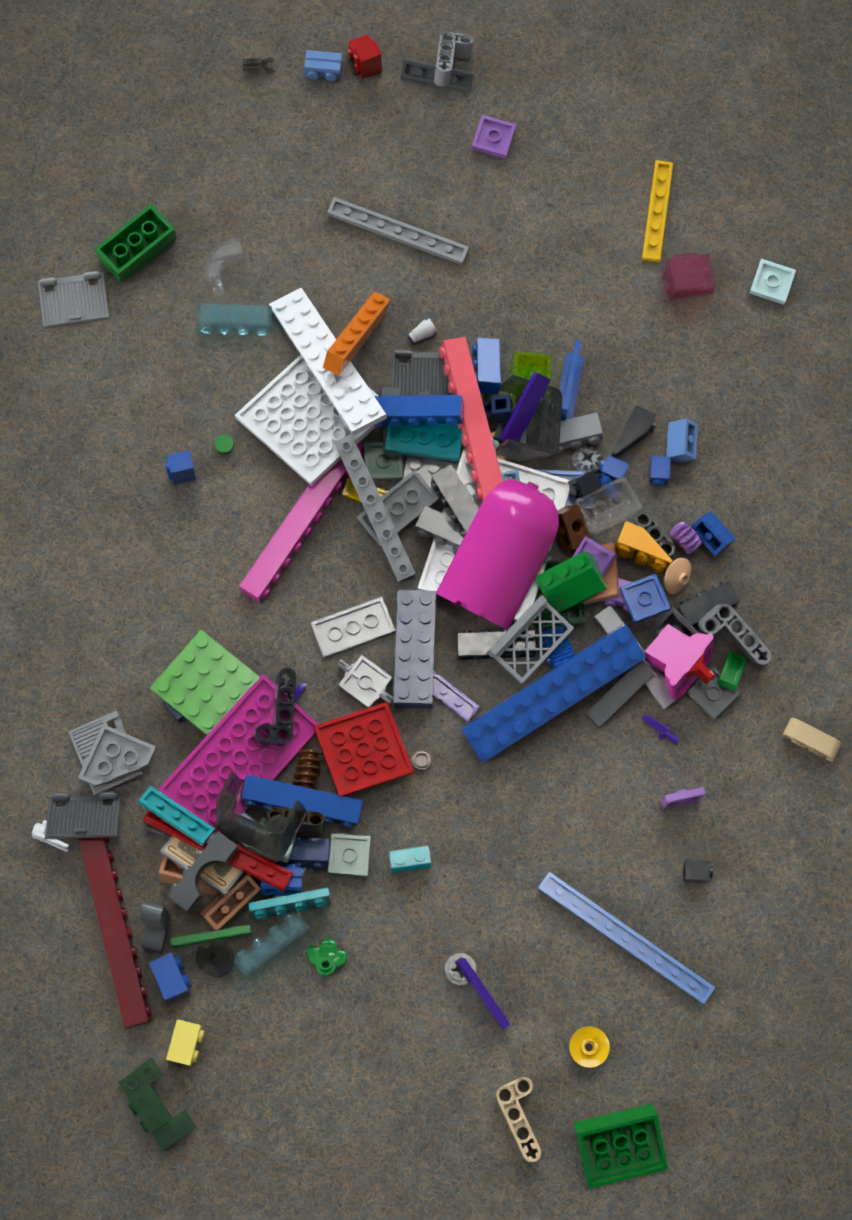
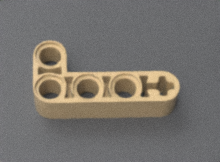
M521 1077L501 1086L497 1090L495 1097L522 1157L527 1162H535L541 1156V1149L518 1099L531 1093L533 1084L529 1078ZM520 1081L528 1083L529 1089L527 1092L519 1091L518 1083ZM501 1090L510 1092L511 1096L508 1101L500 1099L499 1093ZM510 1109L518 1110L519 1118L514 1121L508 1117ZM521 1127L528 1131V1137L524 1140L517 1136V1131ZM532 1139L533 1143L529 1145L531 1149L537 1150L534 1154V1159L531 1156L527 1157L526 1153L529 1151L527 1145L522 1147L521 1143Z

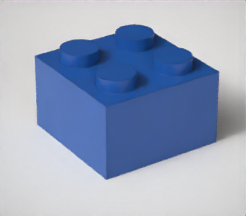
M171 952L149 962L166 1002L171 1003L191 994L190 988H192L189 977L182 973V970L185 968L179 956H175Z

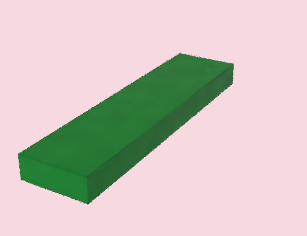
M251 925L174 937L171 938V945L176 948L252 935Z

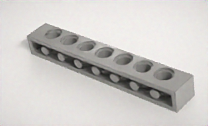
M352 434L335 441L334 444L397 581L400 582L415 575L412 564Z

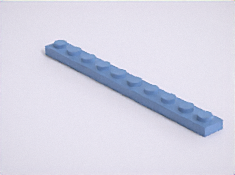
M551 872L547 874L538 887L544 894L701 1004H705L715 989L713 985Z

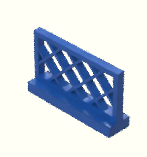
M581 340L575 341L573 354L566 353L553 423L573 418L584 356L579 355Z

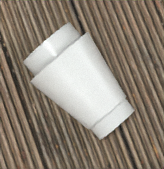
M424 319L409 333V336L416 343L433 336L437 329L430 319Z

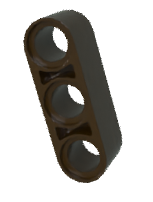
M274 807L267 812L266 829L272 834L318 838L323 835L325 819L323 814L316 811Z

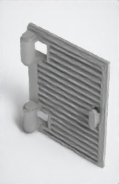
M91 271L78 276L57 279L51 277L38 281L43 328L110 318L103 272ZM89 279H98V285L89 286ZM54 285V291L46 292L45 286Z
M117 710L68 732L82 767L103 724L108 726L107 722L113 720L116 726L115 729L126 734ZM142 769L98 787L89 783L93 795L95 796L142 775Z

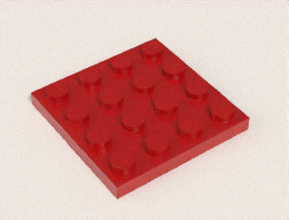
M387 702L314 726L318 742L339 797H346L414 774Z

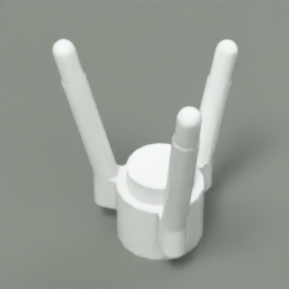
M44 820L42 824H35L32 831L33 838L46 842L65 852L69 851L68 844L57 839H45L47 821Z

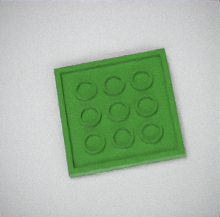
M200 630L150 689L205 735H208L260 677L204 631Z

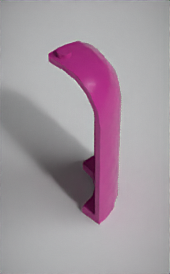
M510 479L498 484L482 502L436 593L505 629H509L554 542L559 527L558 511L554 501L539 491L538 485L530 481L528 484H525L521 481Z

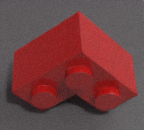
M367 34L348 41L349 49H347V54L350 60H354L355 64L353 66L356 74H360L361 78L365 79L382 72V54L375 39L371 40Z

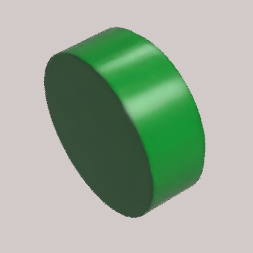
M220 435L216 438L215 448L217 452L225 455L233 450L234 443L230 436Z

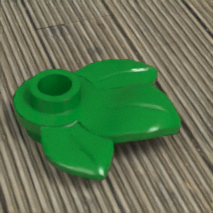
M331 937L325 939L320 944V947L312 945L308 947L309 962L316 966L317 972L322 976L332 975L337 967L342 966L346 962L347 951H337L336 942ZM324 963H328L329 967L324 968L322 967V965Z

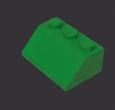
M587 551L536 576L543 595L558 613L607 590L595 556Z

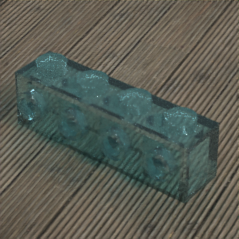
M292 912L286 916L283 924L280 926L278 924L274 925L268 930L269 934L264 938L258 937L251 943L253 945L247 951L244 948L235 955L236 959L233 961L246 979L311 931L310 926L299 912L296 914Z

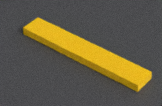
M655 161L642 261L660 263L673 170L672 162Z

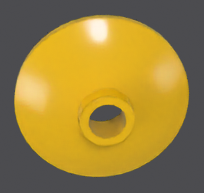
M586 1026L578 1029L572 1035L569 1042V1051L577 1064L592 1068L602 1064L608 1057L610 1050L609 1040L600 1029ZM586 1044L592 1045L591 1051L585 1049Z

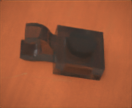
M273 58L243 59V71L255 73L262 68L266 72L272 73L274 72V67H267V63H273Z

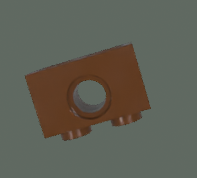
M568 505L557 510L559 521L557 535L562 549H575L579 547L585 536L590 538L579 505Z

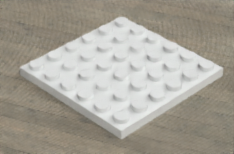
M301 355L235 414L236 419L311 486L341 460L334 442L352 434ZM370 389L374 396H378L374 391ZM371 426L354 435L353 439L356 445L376 426Z

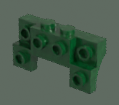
M151 1058L119 1081V1084L131 1102L128 1105L134 1115L138 1114L142 1119L139 1123L146 1133L149 1131L162 1151H165L197 1128L186 1109L172 1118L151 1086L152 1083L163 1076L154 1059Z

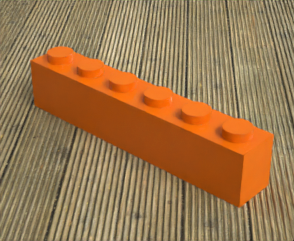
M373 292L328 349L322 368L340 376L384 319L391 299Z

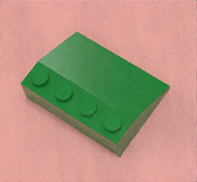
M652 1103L573 1122L589 1189L668 1169L659 1118Z

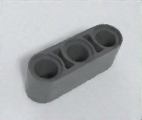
M638 512L633 524L644 528L649 534L654 533L658 535L659 538L654 540L661 548L668 549L670 554L667 555L672 558L675 551L672 541L649 512ZM638 519H645L647 524H640Z

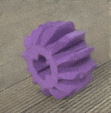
M680 522L670 531L672 540L686 554L694 552L701 544L696 531L688 523Z

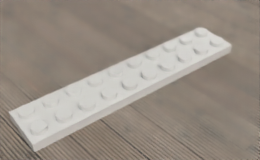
M302 288L269 304L273 314L353 436L387 419L386 413L351 361L340 376L322 368L326 353L336 339Z

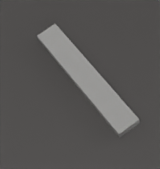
M608 606L594 617L606 634L620 625H624L611 606ZM643 659L655 672L644 685L664 710L676 700L671 698L665 686V678L658 668Z

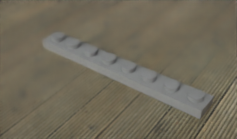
M336 197L333 198L327 211V216L459 265H463L469 251L468 246Z

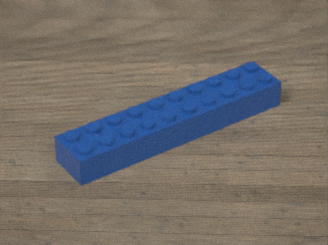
M620 625L469 722L460 730L479 760L485 762L646 658V655L627 625Z

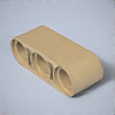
M790 718L782 734L785 739H791V742L804 749L805 747L809 748L808 751L820 757L824 756L828 761H834L842 744L836 738L796 718Z

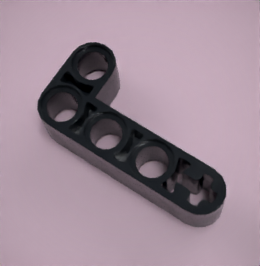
M291 668L282 669L276 676L273 725L262 724L253 731V739L258 744L283 746L292 739L296 673ZM284 674H287V677L290 678L286 682V687H283L285 685V678H282ZM284 692L288 694V702H285L280 698L281 693ZM280 712H285L288 715L287 721H282L279 718ZM262 729L267 732L266 739L259 737V730ZM279 731L286 733L287 738L285 741L278 738Z

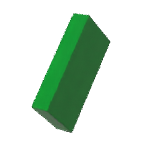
M729 650L717 683L735 691L747 659Z

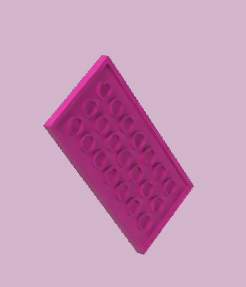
M262 674L259 680L250 687L161 785L158 791L214 827L215 834L219 831L224 835L249 807L244 805V801H240L246 775L273 780L315 733L314 726L318 725V723L295 703L292 739L283 746L256 743L253 739V731L262 724L273 725L275 684ZM284 692L280 694V698L283 701H289V697ZM280 712L279 718L282 721H287L288 715L285 712ZM261 729L258 731L261 739L267 738L265 730ZM283 731L278 732V738L285 741L287 738L286 733Z

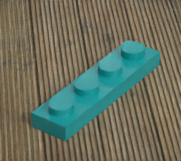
M152 786L138 800L140 805L201 846H204L209 837L215 832L214 827Z

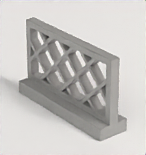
M542 595L486 652L492 658L494 657L521 684L574 629L546 602L547 599ZM545 608L551 613L552 621H541V612ZM552 623V634H542L541 624ZM555 623H562L567 630L563 634H555ZM530 624H538L539 634H528V626ZM517 637H525L526 648H515V639ZM528 637H539V648H529ZM542 637H552V646L550 648H542ZM504 651H512L513 662H505L500 655ZM515 651H526V662H516ZM529 651H539L540 659L537 662H529ZM516 665H526L527 673L523 677L516 673Z

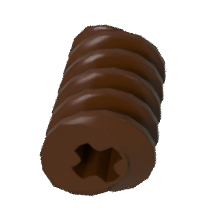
M309 749L300 750L299 755L301 757L297 758V762L301 765H297L295 768L298 773L294 774V778L297 780H294L292 785L313 789L311 786L318 784L313 778L319 777L314 770L321 769L316 763L322 762V759L317 756L322 755V753Z

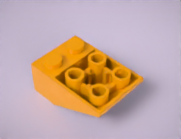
M627 521L625 522L615 547L617 556L622 559L630 558L635 560L634 562L640 566H650L657 573H666L672 559L644 528Z

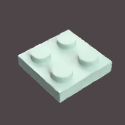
M761 259L750 294L784 305L796 270Z

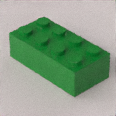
M150 204L97 246L95 252L101 263L122 283L176 240L177 236L175 228Z

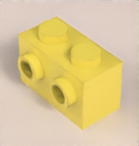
M177 1019L166 1060L192 1067L193 1062H197L199 1051L196 1050L198 1042L202 1043L205 1031L202 1030L203 1026Z

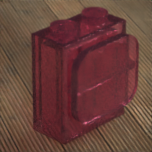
M688 253L675 255L671 259H666L664 266L661 268L662 277H666L667 282L665 283V293L669 294L670 300L713 295L716 287L709 254Z

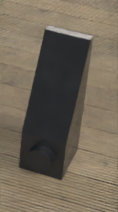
M636 405L611 456L617 458L645 438L649 431L653 432L657 424L654 421L656 414Z

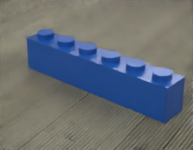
M462 395L374 396L387 416V419L373 425L376 427L382 425L437 426L439 424H447L449 426H456L457 424H463L464 401Z
M246 775L240 801H244V805L255 807L258 804L264 806L263 809L266 810L278 807L320 812L324 816V823L333 824V821L341 823L340 826L352 828V825L358 824L363 801L345 796L339 797L336 794Z

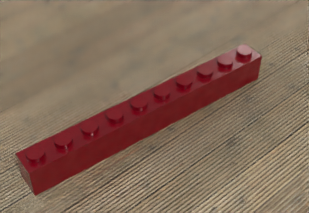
M109 837L78 838L124 1028L128 1029L149 1023L152 1011L150 1005L145 1003L144 998L148 997L145 985L141 986L140 978L143 975L140 965L136 966L135 958H138L136 947L131 946L130 939L133 938L131 927L126 926L125 920L128 919L126 908H122L120 901L124 900L121 888L117 889L116 881H119L117 870L112 869L111 862H114L112 850L108 851L106 844L110 842Z

